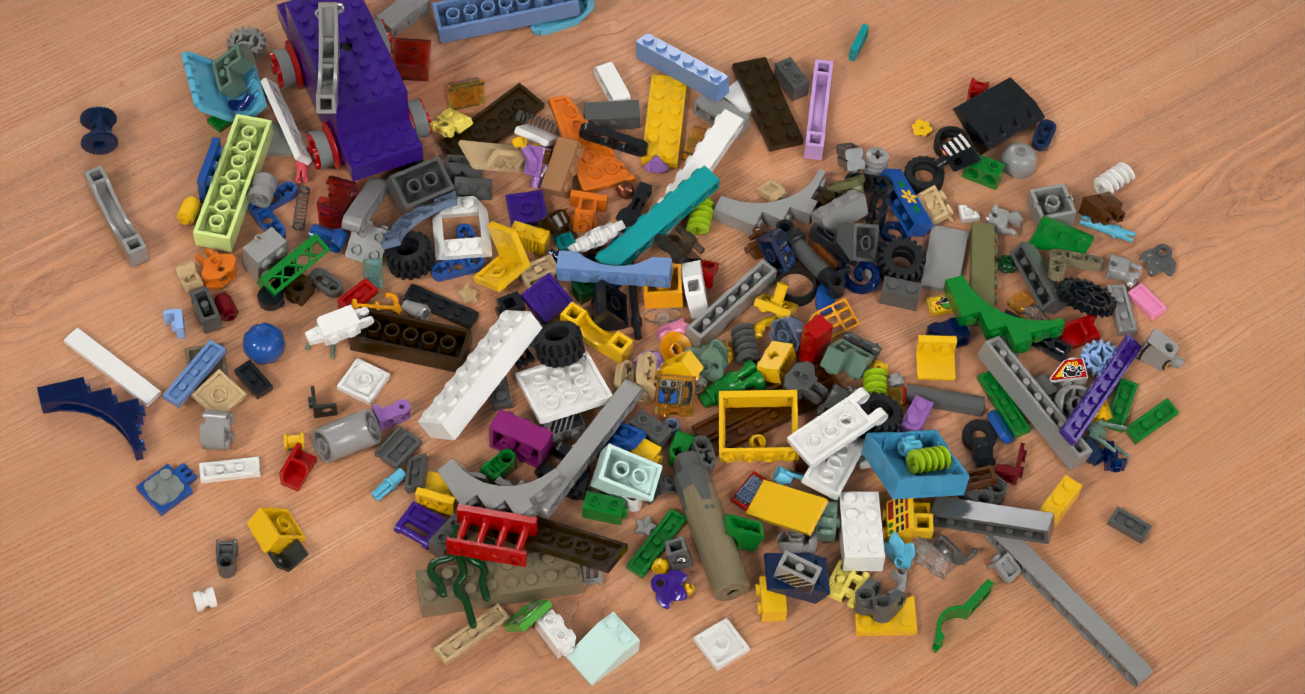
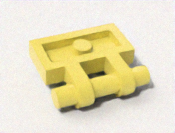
M452 108L444 110L436 117L437 121L431 120V123H429L431 131L439 132L441 136L449 138L454 136V132L460 134L473 125L470 117Z
M839 559L829 579L830 595L827 597L842 602L845 596L849 598L847 606L854 608L855 592L869 579L870 574L863 572L860 576L856 574V570L842 571V560ZM851 582L856 584L854 590L849 588Z

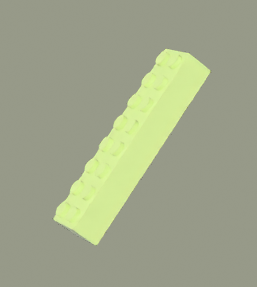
M236 114L193 231L197 246L229 252L233 251L250 203L247 195L252 187L256 173L261 172L274 135L272 120Z

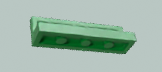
M314 233L261 276L256 284L260 289L265 286L274 297L327 254L330 249ZM316 243L324 250L320 254L311 253L312 247ZM308 256V264L299 265L298 258ZM287 267L294 268V275L292 277L284 276V270ZM274 278L280 279V287L276 290L269 284Z

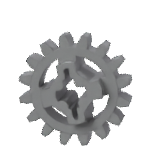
M242 26L240 31L235 29V34L230 33V38H227L228 51L236 44H239L253 51L256 59L259 58L258 54L263 55V50L266 49V37L263 36V32H258V28L251 30V26L248 29Z

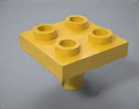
M777 282L774 295L763 292L755 299L753 306L758 307L759 311L765 313L769 311L776 313L775 316L780 318L795 314L799 305L784 300L789 285Z

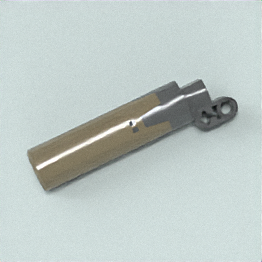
M699 435L695 437L690 451L677 455L673 464L676 474L673 478V483L713 596L716 600L729 601L745 594L750 588V582L734 538L726 534L723 521L725 513L711 478L712 471L717 462L716 455L710 440L706 436Z

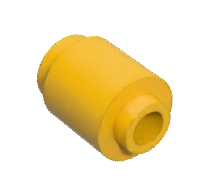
M188 196L182 201L176 214L181 224H193L200 210V201L192 196Z

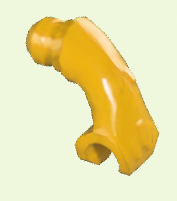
M772 316L758 321L753 329L756 339H760L765 328L770 327V324L779 317Z

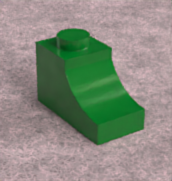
M726 514L723 518L726 534L734 537L738 549L754 552L765 538L762 522L731 514Z

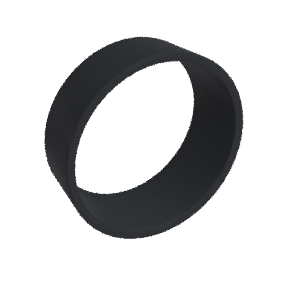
M792 267L789 271L782 272L777 282H780L787 275L800 274L807 277L814 285L808 294L792 296L786 293L784 300L798 304V307L809 304L815 298L816 281L810 271L802 267Z

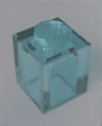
M382 258L363 259V279H368L377 288H383Z

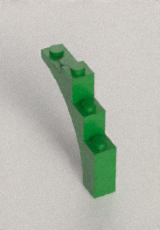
M964 275L945 280L943 291L959 326L972 325L978 322L985 340L1004 336L1013 354L1025 353L1030 350L1032 342L1037 343L1043 339L1056 338L1063 333L1065 327L1063 318L1053 320L1018 318L1001 312L981 299L969 286Z

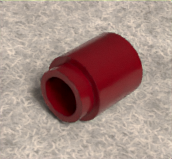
M225 292L215 296L214 303L221 316V320L233 321L239 312L232 297Z

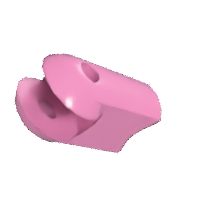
M683 318L659 327L656 331V337L661 341L662 337L671 331H677L686 336V328L689 324L685 323Z

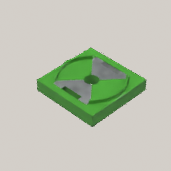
M532 600L518 610L503 627L507 632H525L550 610L553 605L549 600Z

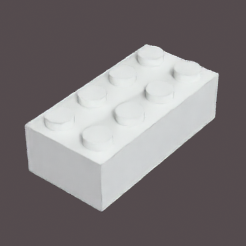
M841 492L837 500V517H841L839 540L842 571H882L885 551L879 493Z

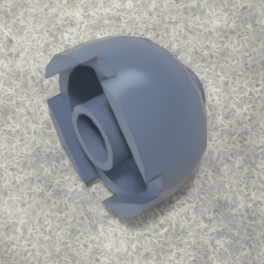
M793 316L775 319L770 324V327L772 326V332L769 333L771 342L793 344L795 352L799 351L804 326L802 321Z

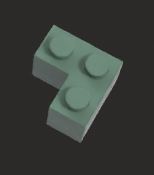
M236 44L212 63L219 92L235 99L247 90L244 74L256 66L253 51Z
M841 338L828 346L820 366L825 368L824 370L829 374L837 375L844 371L848 373L847 375L850 378L860 380L863 378L864 372L869 369L874 356Z

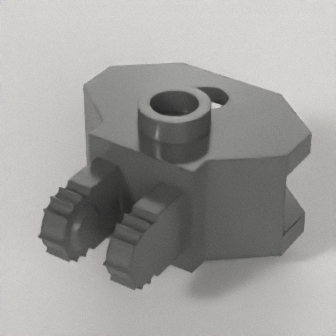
M809 361L796 363L784 377L783 390H797V400L803 399L805 401L808 399L818 405L822 401L818 394L825 397L829 393L825 386L817 382L818 378L815 376L814 365Z

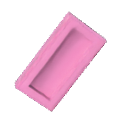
M1142 283L1128 291V297L1152 321L1166 312L1167 307Z

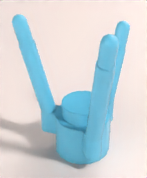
M778 466L774 472L773 480L777 481V484L785 486V484L789 485L793 478L802 480L805 474Z

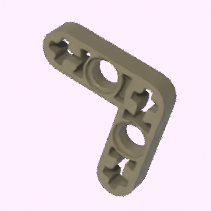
M1054 248L1051 249L1049 255L1047 277L1053 281H1063L1066 266L1099 272L1103 268L1104 260L1094 255Z

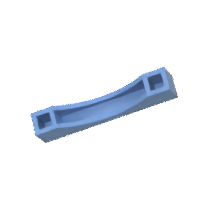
M559 250L556 264L557 280L597 283L603 279L609 284L670 288L673 273L672 258L652 257L633 265L610 266L591 261L579 252Z

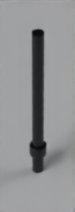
M629 285L632 310L631 327L634 329V339L641 340V327L643 324L639 313L637 286Z

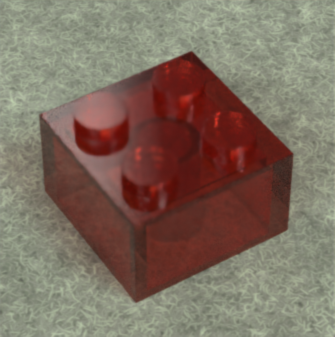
M395 38L393 62L402 80L429 82L432 56L431 40Z

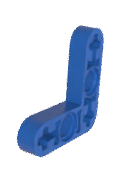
M285 182L277 186L273 197H277L278 201L271 203L268 207H257L249 203L250 215L264 232L270 227H275V230L286 239V229L272 211L297 197V186L293 182ZM265 218L272 219V222L269 224H265L262 221Z
M461 224L456 229L457 239L465 238L464 233H462L463 231L468 233V238L476 237L473 228L469 224ZM484 257L475 258L479 264H475L473 258L451 259L438 262L432 266V278L435 281L442 282L479 272L484 268ZM459 264L463 268L461 270H454L453 266Z

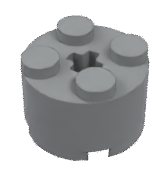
M204 410L202 418L206 419L200 427V444L203 445L202 449L227 451L235 439V432L231 431L232 424L235 422V413L220 410Z

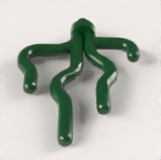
M459 525L452 527L453 533L450 534V538H456ZM485 538L484 544L495 545L492 539ZM453 554L432 559L427 566V575L436 584L441 598H445L447 592L442 578L435 573V568L438 565L457 560L460 573L453 584V592L463 603L469 627L472 629L476 628L477 622L470 599L461 590V586L468 574L465 559L480 569L481 573L478 582L484 602L491 600L487 586L488 567L481 559L455 556Z

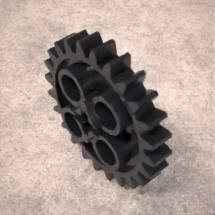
M1065 277L1063 281L1059 282L1056 293L1059 294V298H1063L1062 302H1067V306H1072L1073 310H1080V313L1085 312L1088 316L1092 314L1096 318L1098 315L1101 318L1104 316L1109 317V315L1112 316L1117 307V301H1115V297L1111 296L1112 293L1106 292V289L1101 288L1100 285H1094L1092 281L1089 283L1086 279L1082 281L1078 277L1076 279Z

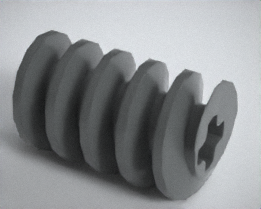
M741 323L731 330L736 361L741 366L748 360H751L754 364L760 361L758 357L760 352L756 343L755 331L753 330L754 325L751 323Z

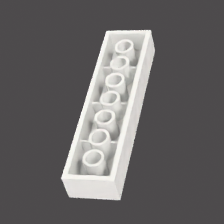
M505 310L501 313L498 321L490 327L486 336L478 342L475 350L467 356L464 364L456 370V374L445 384V388L434 398L433 403L423 412L422 417L419 419L418 423L430 438L456 440L542 329V326L530 311Z

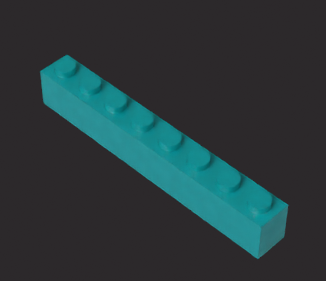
M705 165L700 169H695L691 177L687 180H682L673 192H668L660 203H655L646 215H641L632 227L628 226L619 238H614L605 250H600L595 256V262L610 266L630 265L719 189L720 179Z

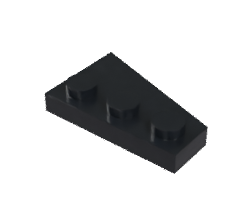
M817 223L811 226L808 236L813 242L825 247L829 253L840 257L845 264H850L853 267L857 265L859 261H850L839 246L834 231Z

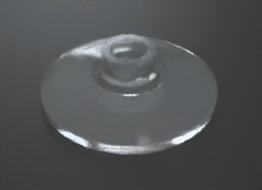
M675 308L651 309L644 314L645 321L658 324L659 327L678 321L682 317V312Z

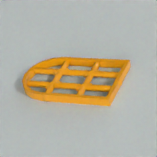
M846 298L821 310H817L809 319L810 322L816 314L819 315L820 312L832 308V314L824 318L827 320L836 316L838 321L833 324V328L841 325L843 330L832 335L831 338L860 324ZM844 301L847 307L836 311L834 306ZM849 310L852 316L841 320L839 317L840 313ZM854 319L856 324L846 328L845 322Z

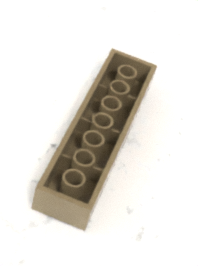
M541 552L527 554L526 567L483 560L489 571L487 586L491 596L489 602H484L478 582L481 572L478 567L466 563L468 574L461 586V590L469 597L473 610L493 607L497 603L502 606L583 593V578L579 564ZM458 564L435 568V573L444 582L447 592L445 598L439 596L436 584L427 575V569L416 571V583L422 618L465 611L463 603L453 592V584L460 573Z

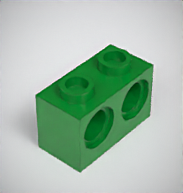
M979 154L981 160L965 167L962 178L996 190L1002 179L1005 164Z

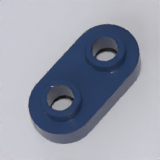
M1044 119L1039 122L1032 139V147L1035 150L1046 151L1049 148L1056 131V124L1053 121Z

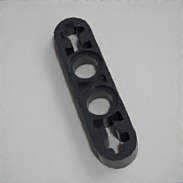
M582 123L580 125L579 136L584 140L637 157L647 155L649 145L642 139L592 123Z

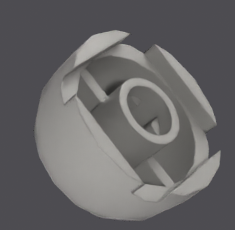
M1015 142L1004 149L1000 162L1005 164L1004 173L1006 175L1010 174L1015 179H1025L1033 174L1037 165V155L1030 145L1023 142Z
M1081 385L1064 386L1057 392L1053 402L1068 419L1088 389Z
M792 530L785 534V531H782L777 535L780 553H784L787 550L791 553L815 554L817 549L816 531L812 532L811 536Z

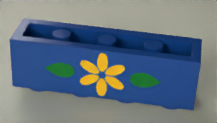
M884 169L879 176L889 178L894 184L889 206L908 237H924L934 225L902 170ZM878 183V186L883 188L884 186L886 187V184Z

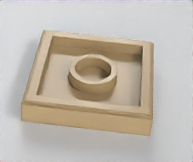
M218 369L191 394V397L205 410L231 412L247 397V393Z

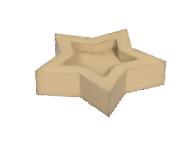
M467 284L463 286V290L457 292L463 298L464 304L467 302L477 303L475 297L477 290L470 289Z

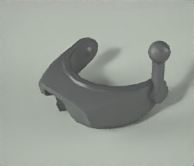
M944 534L933 541V545L938 552L956 565H965L973 555L978 553V549L973 548L966 557ZM944 541L954 551V553H952L942 542Z

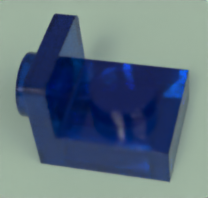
M1106 441L1113 448H1115L1114 441ZM1104 446L1103 451L1106 456L1103 460L1104 471L1115 473L1124 471L1127 465V458H1118V449L1114 453Z

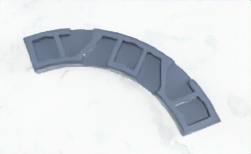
M454 191L434 198L433 203L428 205L421 204L399 218L391 226V231L385 233L381 242L383 250L401 245L405 235L422 220L444 209L456 206L458 203L457 193Z

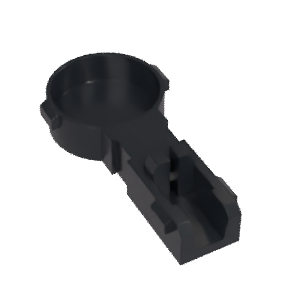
M640 181L632 197L631 204L629 203L628 207L618 212L615 218L617 222L622 220L626 228L628 226L632 227L637 222V219L641 216L642 207L645 206L652 194V185Z
M287 267L284 270V276L292 277L294 275L293 267ZM275 279L270 284L275 290L280 287V279ZM265 286L261 288L257 294L259 306L266 311H275L282 308L285 304L283 296L285 288L274 297Z

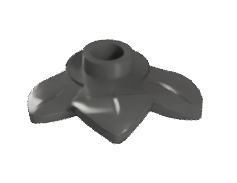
M1159 244L1154 249L1145 250L1139 259L1141 262L1148 263L1147 270L1150 277L1162 271L1171 277L1176 269V262L1171 257L1172 250L1166 244ZM1164 250L1166 254L1162 255L1159 251Z

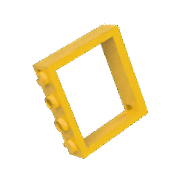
M797 390L719 391L720 462H792L799 460L798 453L793 447L726 448L725 408L792 407V434L798 430Z

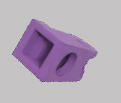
M401 399L384 408H381L380 404L372 406V412L382 431L406 422L411 415V406L408 401Z

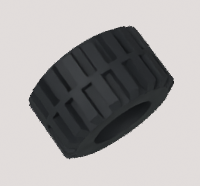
M411 230L405 235L401 245L384 250L391 274L395 275L396 278L401 277V280L419 279L422 275H427V272L433 269L432 266L435 265V255L431 241L426 234H422L419 231L416 233Z
M898 236L897 240L891 238L890 242L884 243V247L882 246L877 261L879 276H883V281L885 276L912 282L919 281L926 264V253L922 251L923 247L917 245L916 240L910 241L909 237L903 239L902 236ZM903 257L910 262L911 266L907 268L898 267L893 263L892 259Z
M551 322L544 325L534 338L538 360L546 367L562 368L578 362L585 353L581 329L574 322Z
M868 392L870 395L869 399L860 405L863 411L870 415L877 408H882L888 414V418L883 424L875 425L859 437L865 439L867 433L898 432L904 417V413L901 412L903 410L901 406H898L896 400H892L890 396H885L884 393L872 392L871 394Z

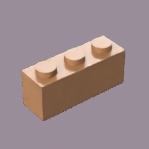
M563 137L557 138L540 187L546 194L566 198L567 194L571 191L572 180L577 174V165L584 152L583 146L578 141Z

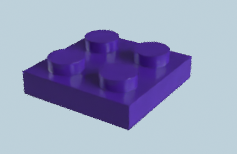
M542 190L505 195L511 227L514 221L537 226L538 222L547 215Z
M547 273L521 294L522 300L544 325L574 301L550 273Z

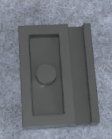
M455 177L454 187L458 197L475 196L478 200H492V179Z
M399 426L375 451V456L381 458L383 462L397 470L422 445V440L408 430H404L402 426Z

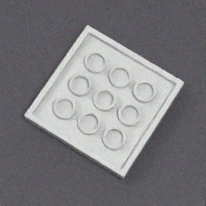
M588 351L583 354V357L578 362L570 366L552 368L539 365L515 373L516 381L540 425L604 406L613 396Z

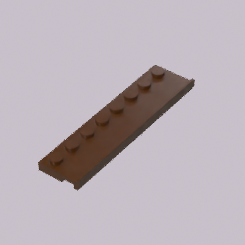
M821 362L814 365L815 376L818 378L817 382L825 386L828 391L835 383L845 390L834 374L827 373L824 370L825 368L820 366ZM784 380L781 384L777 383L765 390H783ZM818 394V396L821 397V400L823 401L825 397ZM803 399L797 400L798 416L819 406L822 401L817 405L808 399L805 401ZM740 407L725 409L726 448H735L749 441L751 436L755 434L761 435L791 420L792 407ZM716 413L692 425L691 429L697 436L703 435L710 440L717 457L719 456V413Z

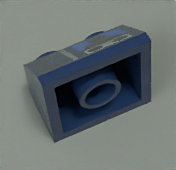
M774 229L756 238L765 261L777 269V273L787 272L797 263L795 253L787 242L788 237L782 229Z

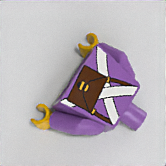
M523 136L512 139L514 147H521V152L526 158L524 174L532 176L530 187L541 189L542 180L553 150L537 143L526 146L527 140Z

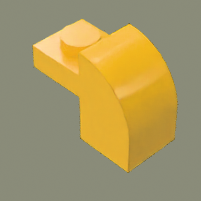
M913 502L914 531L912 538L931 539L934 531L933 514H930V503Z

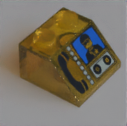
M478 76L444 83V95L448 108L459 110L485 104L484 80Z
M657 374L654 414L693 417L696 376Z

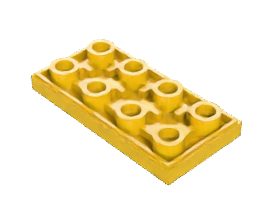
M763 480L746 514L748 517L811 536L828 501L823 497Z

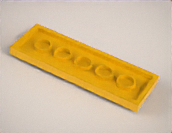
M652 74L644 134V141L648 143L649 147L647 155L641 158V165H646L653 157L658 155L669 168L678 167L687 85L670 76Z

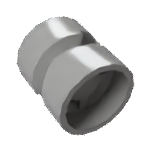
M265 172L256 173L252 187L247 195L249 202L262 208L270 206L278 185L276 177Z

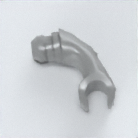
M901 567L898 572V570L894 569L891 573V579L897 582V587L886 593L888 596L895 589L905 592L907 587V570Z

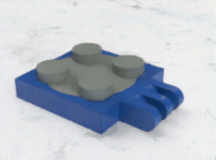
M185 463L175 470L169 464H166L137 485L136 489L163 516L193 494V489L189 485L196 481L198 476Z

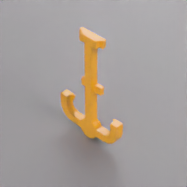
M386 292L384 295L393 300V306L379 305L378 301H375V305L359 304L357 299H352L354 310L359 309L361 306L375 310L393 311V313L399 315L402 312V306L399 304L397 296L390 292Z

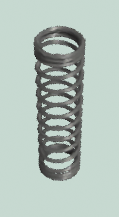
M520 109L518 110L517 115H516V119H515L516 121H518V122L520 121L521 114H522V112H523V117H522L521 123L523 122V120H524V118H525V116H526V114H527V119H526V123H525V124H527L528 119H529V117L531 116V121H530V125H531V123H532V121H533V119H534V117H535V123H534V127H535V125H536L538 119L540 118V120H539V125H538V128H539L540 125H541V122H542L543 119H544V123H543L542 130L544 129V126H545L546 122L548 121V125H547L546 131H548V128H549V126H550V124H551V122H552V127H551V131H550V132H552L553 127H554V125L556 124V122L553 124V120L550 121V123H549V119H547V120L545 121V118H542V120H541V117H540V116L537 118V116H536V115L533 116L532 113L528 116V112H526L525 115H524V111H522V110H520ZM556 125L555 134L560 135L558 127Z
M307 186L298 187L292 228L297 231L305 229L307 201L309 200L310 188ZM299 198H307V201L300 200ZM297 209H305L306 211H298Z

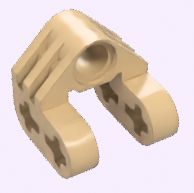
M652 352L639 355L635 375L636 382L634 381L635 369L631 361L625 360L617 364L614 378L615 392L628 379L644 388L643 395L638 403L649 404L654 401L658 374L656 373V357Z

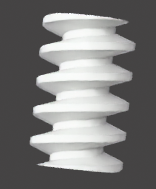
M1119 162L1094 179L1095 191L1097 194L1105 192L1113 194L1119 188H1123L1124 185L1133 181L1135 174L1129 165Z

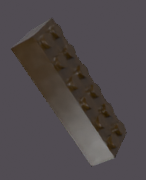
M368 308L369 314L365 318L368 316L373 317L374 323L361 329V333L355 337L349 338L350 350L456 373V370L467 360L472 344V330Z

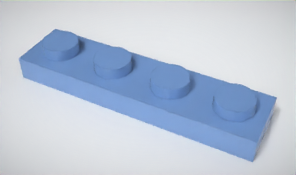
M209 340L162 395L163 399L180 408L227 353L226 348Z

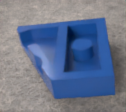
M622 422L602 449L608 444H612L624 450H635L646 437L644 430Z

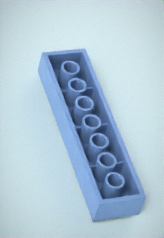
M444 0L432 3L441 44L580 15L578 0Z

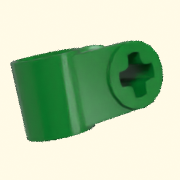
M677 430L669 449L668 464L670 467L673 468L678 454L691 450L696 436Z
M511 449L501 450L491 460L484 463L479 472L486 475L491 481L490 484L494 485L495 480L499 476L504 479L516 469L515 453Z

